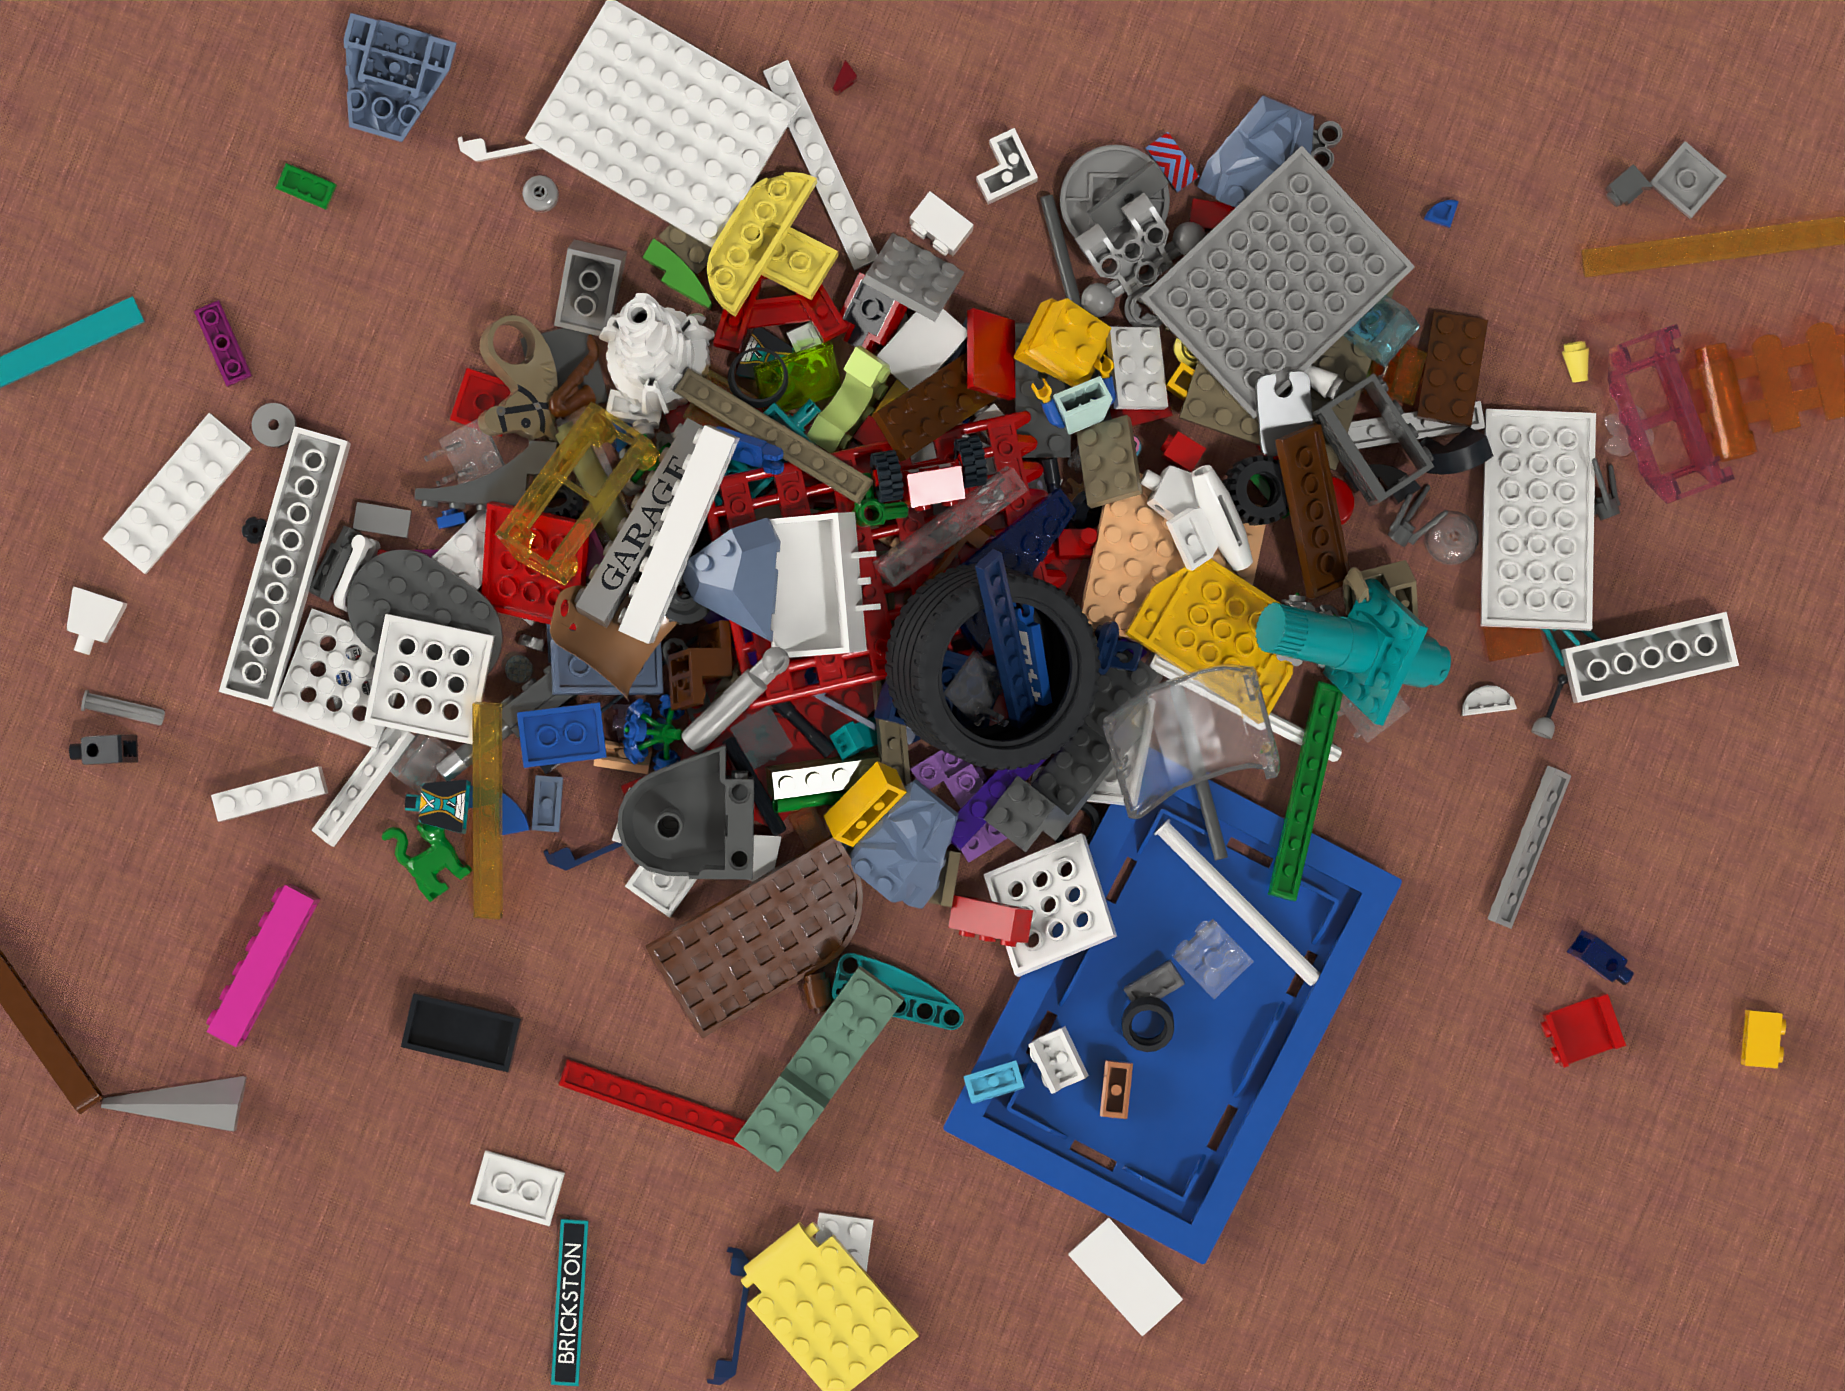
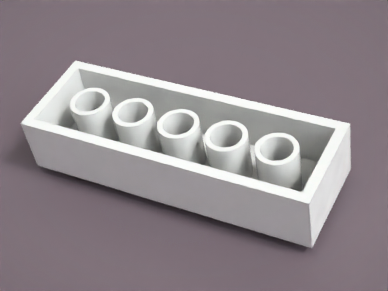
M1727 612L1561 650L1573 703L1739 666Z

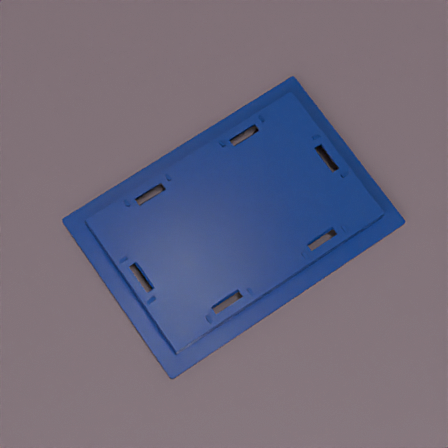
M1146 747L1135 806L1110 804L1089 844L1105 899L1127 856L1137 861L1116 903L1114 904L1106 900L1117 937L1020 977L971 1074L1016 1060L1025 1088L972 1104L965 1084L943 1129L1200 1264H1205L1402 884V880L1312 833L1297 900L1293 902L1268 895L1285 819L1208 779L1225 847L1232 837L1273 858L1270 867L1267 868L1226 847L1228 858L1215 861L1191 770ZM1168 818L1171 820L1169 823L1303 957H1305L1308 950L1317 955L1312 966L1320 975L1314 985L1310 986L1304 981L1296 997L1286 993L1296 972L1158 834L1156 836L1153 834ZM1074 888L1069 893L1070 902L1077 901L1080 897L1079 888ZM1086 913L1079 915L1077 918L1078 927H1084L1088 922V915ZM1058 923L1053 927L1052 934L1054 938L1062 935L1064 931L1062 923ZM1171 959L1185 981L1183 986L1161 998L1173 1012L1174 1033L1172 1039L1165 1047L1158 1051L1143 1052L1136 1050L1128 1044L1123 1036L1122 1017L1124 1010L1131 1003L1123 989L1126 985ZM1047 1011L1057 1015L1049 1032L1066 1026L1089 1075L1085 1079L1061 1088L1053 1094L1043 1084L1042 1073L1037 1063L1026 1053ZM1141 1011L1134 1016L1132 1029L1140 1037L1153 1038L1163 1031L1164 1019L1155 1011ZM1105 1060L1133 1062L1127 1119L1100 1116ZM1229 1104L1238 1110L1217 1150L1214 1151L1208 1148L1207 1145ZM1074 1140L1117 1161L1113 1170L1111 1171L1070 1150Z

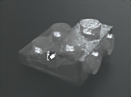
M1212 919L1210 922L1203 921L1195 930L1197 934L1190 941H1182L1176 947V954L1173 957L1215 1000L1254 961Z

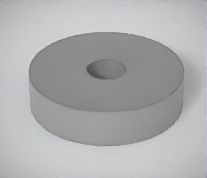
M268 403L261 406L252 418L254 436L259 442L268 447H281L289 443L294 426L297 427L296 418L292 411L279 403ZM273 420H277L279 423V427L276 430H271L269 427L270 422Z

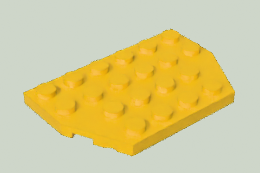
M1209 559L1193 571L1183 567L1151 587L1124 633L1262 722L1267 720L1293 675L1292 662L1286 660L1279 661L1276 654L1262 651L1256 642V624L1261 612L1264 611L1268 604L1279 602L1212 559Z

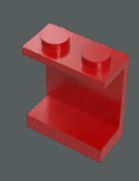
M1607 993L1596 995L1542 1015L1544 1021L1540 1022L1545 1037H1550L1553 1047L1550 1048L1551 1056L1554 1063H1560V1066L1563 1068L1568 1067L1571 1063L1607 1050L1626 1046Z

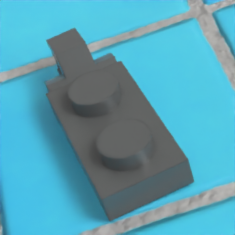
M343 527L336 543L331 542L311 583L310 593L329 601L338 586L337 582L353 551L352 539L356 535H362L361 533L350 527Z

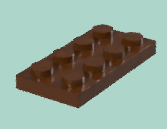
M1434 311L1416 419L1471 427L1488 320Z

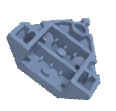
M769 518L738 526L724 533L689 558L682 578L693 601L773 642L771 619L772 614H775L778 581L776 558L777 552H780L781 541Z

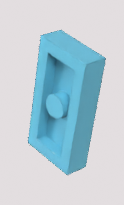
M1016 1060L963 1076L972 1104L1025 1088Z

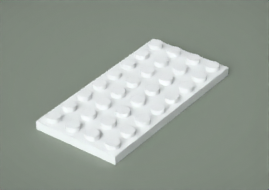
M1486 409L1484 435L1487 436L1494 456L1484 462L1480 626L1591 631L1595 471L1592 459L1595 458L1596 413Z

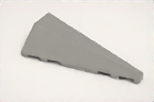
M239 1076L103 1098L101 1108L234 1132L237 1130L247 1077Z

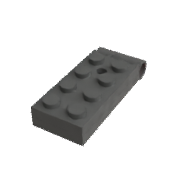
M1015 323V353L1030 323ZM1015 359V413L1029 411L1031 414L1030 422L1017 429L1016 433L1031 435L1038 442L1037 447L1022 458L1071 457V434H1068L1065 428H1058L1049 423L1041 406L1042 400L1037 398L1031 388L1032 383H1034L1037 390L1042 389L1044 386V382L1038 378L1039 371ZM1050 375L1046 379L1052 389L1050 397L1071 388L1070 385Z

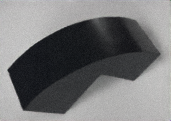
M1469 426L1445 446L1429 437L1420 442L1422 448L1426 446L1434 458L1432 461L1434 468L1426 472L1430 474L1445 475L1467 471L1483 464L1494 456L1487 436Z
M1381 464L1368 465L1385 490L1397 483L1403 476L1408 475L1392 466ZM1348 472L1345 473L1343 477L1353 492L1357 493L1359 489ZM1414 480L1390 497L1397 505L1406 499L1408 493L1413 494L1421 489V487Z

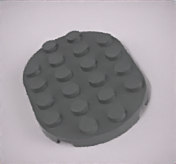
M413 550L388 551L377 555L362 566L351 583L347 599L349 620L357 637L374 653L378 654L385 614H391L494 635L488 674L496 665L503 646L502 626L496 608L479 590L432 557ZM409 638L404 639L400 645L402 652L412 654L415 650L414 641ZM437 644L430 645L427 651L428 656L433 660L440 659L442 648ZM460 649L455 653L454 658L457 664L466 665L469 662L467 651ZM401 665L397 667L398 670L410 677V671L406 666ZM426 671L422 676V681L426 686L433 687L437 682V676L432 671ZM453 677L449 682V687L452 691L463 690L464 682L460 677Z

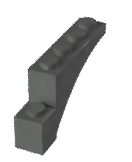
M529 441V446L522 453L492 473L455 486L415 488V500L422 502V507L438 508V503H447L450 509H465L466 505H476V510L487 511V503L491 501L527 508L530 476H534L533 481L550 482V477L557 478L559 444L557 442Z

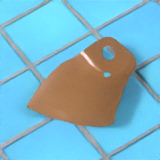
M576 585L564 589L559 593L550 625L552 639L558 646L572 653L599 672L628 700L630 688L643 665L677 622H669V619L664 617L654 643L647 644L618 631L621 625L618 623L619 615L624 607L628 608L632 599L628 595H626L608 627L605 628L579 614L575 605L577 603H575V598L580 589H586L587 586ZM566 599L569 609L566 616L563 617L561 615V604ZM572 623L576 626L575 631L569 629Z

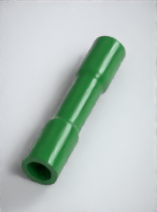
M849 789L776 800L772 799V806L775 813L823 805L833 806Z

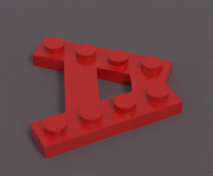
M761 275L736 317L723 309L713 340V346L740 353L749 328L811 321L823 343L848 331V327L822 284L812 300L794 292L795 295L758 299L763 280L768 279Z

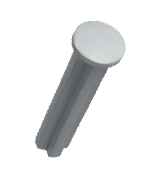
M87 689L81 704V711L88 709L159 726L162 725L165 718V711L162 709L91 694Z

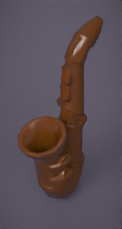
M592 335L587 337L589 353L549 400L548 409L554 417H569L581 407H593L596 404L595 394L589 385L584 384L578 389V385L584 380L583 377L589 374L590 369H593L594 363L599 357L598 345Z

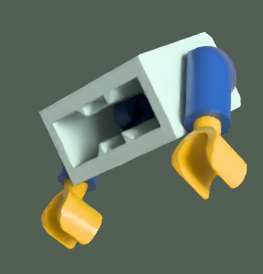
M1104 354L1103 363L1096 358L1093 364L1101 372V376L1054 394L1053 397H1050L1052 389L1045 379L1042 378L1044 386L1039 390L1032 383L1031 388L1037 398L1042 400L1041 406L1050 424L1058 428H1065L1068 434H1073L1104 420L1109 407L1116 399L1113 376L1109 374L1114 368V363L1109 357Z

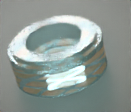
M516 655L507 661L505 672L511 681L523 683L532 676L533 665L527 657Z

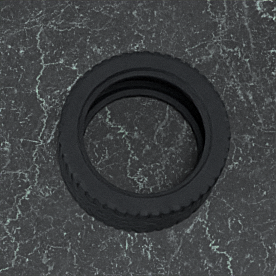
M972 563L968 566L960 565L956 569L950 568L945 573L941 572L935 575L934 579L926 581L924 586H920L915 591L916 593L909 597L908 603L903 605L900 615L894 621V627L891 628V637L888 639L886 646L888 651L885 653V659L887 660L885 672H887L886 682L889 685V694L893 698V705L898 709L897 712L904 719V723L922 740L968 763L996 770H1005V768L1014 770L1017 767L1025 768L1029 764H1037L1040 760L1049 758L1052 753L1055 754L1060 751V747L1066 746L1070 742L1069 739L1071 737L1074 738L1078 733L1079 727H1082L1085 723L1084 719L1086 716H1089L1091 705H1094L1096 699L1094 696L1098 692L1099 687L1097 683L1100 681L1099 668L1101 667L1100 660H1098V656H1100L1099 648L1096 646L1098 642L1096 636L1093 635L1092 625L1088 623L1089 619L1086 614L1082 613L1080 606L1074 603L1075 601L1069 595H1066L1064 591L1051 583L1005 567L1012 602L1019 604L1021 607L1022 604L1033 606L1034 623L1040 624L1052 703L1045 706L1035 704L1036 713L1020 729L1011 726L1009 718L993 726L965 728L954 717L946 702L942 686V665L947 647L956 631L967 619L984 609V604L975 568L977 563Z

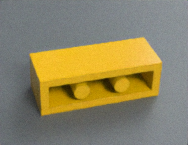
M877 761L824 815L825 821L835 840L854 847L907 793L896 769Z

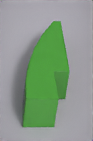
M653 238L643 256L644 261L665 272L661 279L664 285L710 310L713 305L693 271L673 251Z

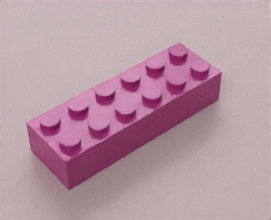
M286 884L284 887L277 888L271 902L275 903L272 910L263 914L258 924L261 927L258 936H252L245 948V951L249 952L245 960H240L232 973L235 976L233 983L226 985L219 997V1000L223 1001L216 1010L213 1009L207 1019L206 1024L209 1025L207 1033L234 1047L244 1044L320 901L319 898L293 884Z

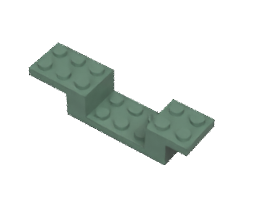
M859 966L736 1135L734 1141L779 1172L823 1112L830 1099L905 998Z

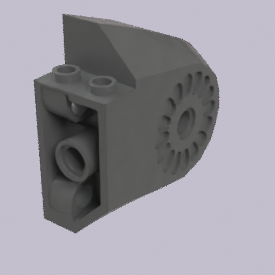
M726 744L689 756L644 776L626 792L619 808L617 829L622 846L634 862L647 871L666 876H689V879L752 880L754 856V775H749L748 770H732L731 775H727ZM668 815L675 817L678 820V826L674 829L666 828L663 824V818Z

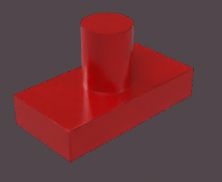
M1097 529L1057 530L1058 559H1085L1092 557L1094 544L1097 539Z

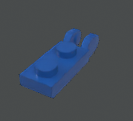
M720 426L716 427L740 438L731 458L732 460L763 468L764 472L768 474L778 475L783 472L784 463L780 462L784 457L782 448L746 434Z

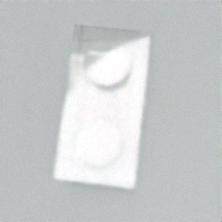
M417 733L390 772L400 781L421 794L423 783L436 782V777L440 773L436 765L455 750L438 737Z

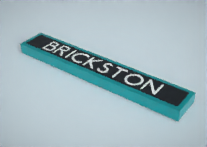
M561 1219L551 1385L579 1386L589 1220Z

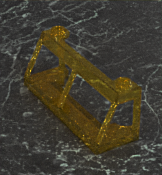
M591 402L495 534L517 561L565 586L578 569L576 552L636 469L646 471L654 466L660 452L650 439L599 405ZM612 422L634 436L636 440L619 432ZM616 438L631 445L595 496L590 495L567 479L591 445L599 448L606 442L612 444ZM562 484L590 501V504L550 559L545 560L531 550V544L535 535L530 528ZM531 557L532 559H534L535 561H537V562L540 563L541 565H539V564H537V563H535V562L529 560V558Z

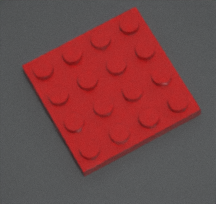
M495 501L487 503L481 593L491 601L498 613L551 625L559 593L572 586H586L590 522ZM566 599L561 604V615L563 617L566 616L569 609ZM572 623L569 629L576 630L575 624Z

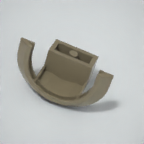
M1406 560L1364 571H1359L1357 567L1350 568L1343 581V599L1347 617L1356 599L1358 603H1362L1364 599L1369 601V588L1365 580L1375 578L1418 618L1416 580Z

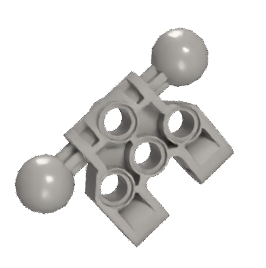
M1142 193L1121 207L1122 212L1131 225L1129 232L1120 234L1114 242H1110L1100 225L1096 224L1075 238L1100 277L1114 279L1107 285L1102 283L1088 285L1082 293V308L1095 317L1106 316L1113 310L1115 298L1124 292L1130 296L1139 288L1154 283L1159 275L1174 266L1173 259L1181 254L1186 255L1206 236L1205 230L1201 225L1194 222L1180 224L1174 230L1172 241L1166 244L1169 230L1146 194ZM1152 228H1158L1155 236L1148 237V232ZM1130 243H1135V248L1131 252L1125 253L1126 246ZM1112 258L1111 265L1107 268H1102L1103 261ZM1143 265H1149L1146 273L1138 274L1139 269Z

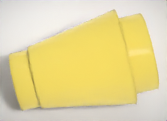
M1585 341L1564 344L1562 354L1572 382L1588 380L1589 347H1586Z

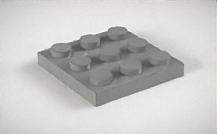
M892 233L869 268L862 283L935 322L965 272L958 269L955 265L934 256L931 252L910 243L906 238Z

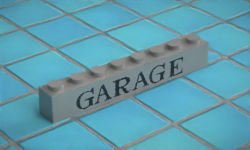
M687 418L684 424L680 423L675 429L672 437L674 441L670 448L665 447L659 457V462L661 463L657 470H652L645 481L646 488L642 495L638 493L631 504L633 510L629 517H624L617 528L619 533L614 542L610 540L603 551L605 557L601 564H596L589 574V579H591L586 589L581 588L575 598V603H577L575 606L579 614L605 628L610 624L638 577L643 559L651 554L653 549L650 546L651 539L656 531L660 532L664 523V521H661L662 513L667 505L671 506L674 499V496L671 495L673 487L678 479L682 480L685 470L682 469L683 463L688 454H693L696 447L693 440L698 429L704 428L702 425Z

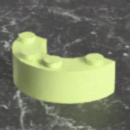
M862 346L855 347L843 369L847 373L840 389L829 405L818 414L807 434L814 443L829 453L839 451L840 449L845 450L849 447L853 440L852 436L868 415L872 416L876 410L873 408L876 401L881 400L888 390V386L885 384L891 372L889 364Z

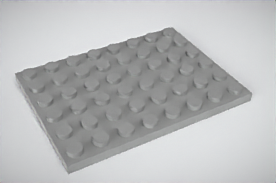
M1301 146L1140 299L1254 419L1257 416L1255 383L1260 376L1276 374L1274 391L1279 396L1291 384L1288 380V371L1301 370L1304 372L1415 266L1307 150Z

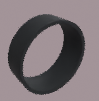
M755 347L740 353L733 360L728 371V384L732 394L753 408H764L776 403L784 395L788 386L789 377L785 363L777 353L767 348ZM751 351H764L772 354L781 362L784 370V380L782 386L774 395L765 399H753L739 390L735 382L734 370L737 362L744 354Z

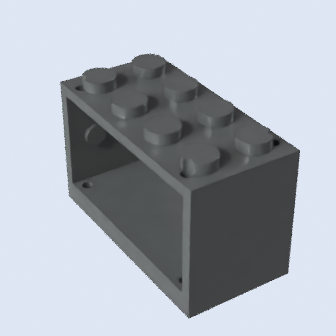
M1375 374L1358 382L1312 412L1313 420L1316 424H1321L1324 437L1369 506L1382 502L1434 468L1432 463L1434 458L1426 446L1422 448L1416 439L1419 437L1416 429L1411 423L1407 424L1402 417V414H1404L1402 407L1396 400H1391L1387 394L1389 390L1387 384L1380 376L1377 378ZM1363 387L1417 469L1409 475L1400 478L1397 483L1386 490L1383 489L1332 410V407L1344 399L1347 401L1354 397L1355 392Z

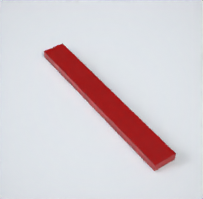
M570 1059L566 1061L559 1086L745 1149L735 1142L734 1138L747 1120Z

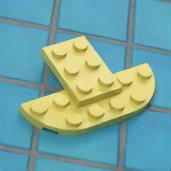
M785 172L784 175L770 179L766 177L753 185L744 200L739 202L715 241L707 262V275L711 291L717 302L730 314L736 317L761 275L810 300L814 297L839 256L838 251L791 228V225L816 186L817 178L797 172Z

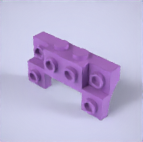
M942 750L910 769L915 778L929 790L944 781L960 809L984 785L983 782L987 780L981 767L977 766L974 768L971 763ZM986 822L965 844L961 851L969 863L1007 839V837Z

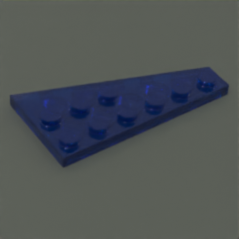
M1057 488L961 565L968 566L972 563H978L992 549H995L1002 553L1005 567L1033 577V572L1039 563L1044 560L1050 546L1060 536L1076 512V509L1062 489ZM985 608L967 619L959 628L977 655L982 654L986 648V643L991 637Z

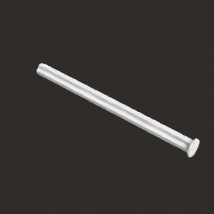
M1151 652L1145 664L1159 674L1302 745L1305 729L1273 713H1270L1267 720L1262 722L1154 652ZM1332 744L1328 760L1332 762L1338 761L1342 754V749Z
M1168 818L1153 834L1155 836L1158 834L1308 985H1314L1320 973L1169 823L1171 820Z

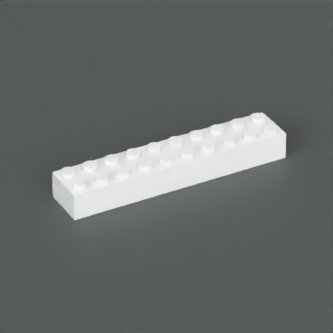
M294 426L219 692L271 707L275 706L283 685L351 446L350 442Z

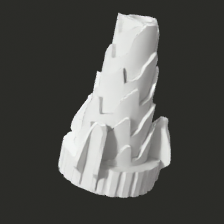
M637 293L633 300L622 307L620 313L610 316L607 326L602 329L599 339L608 342V351L606 352L608 371L621 395L634 406L642 407L643 414L648 415L649 412L663 411L664 414H667L670 410L688 403L686 399L674 392L688 368L702 377L708 378L709 367L711 366L708 346L710 345L709 341L714 339L715 334L714 331L702 326L706 317L701 313L686 316L685 313L675 311L674 308H664L652 296L646 293Z

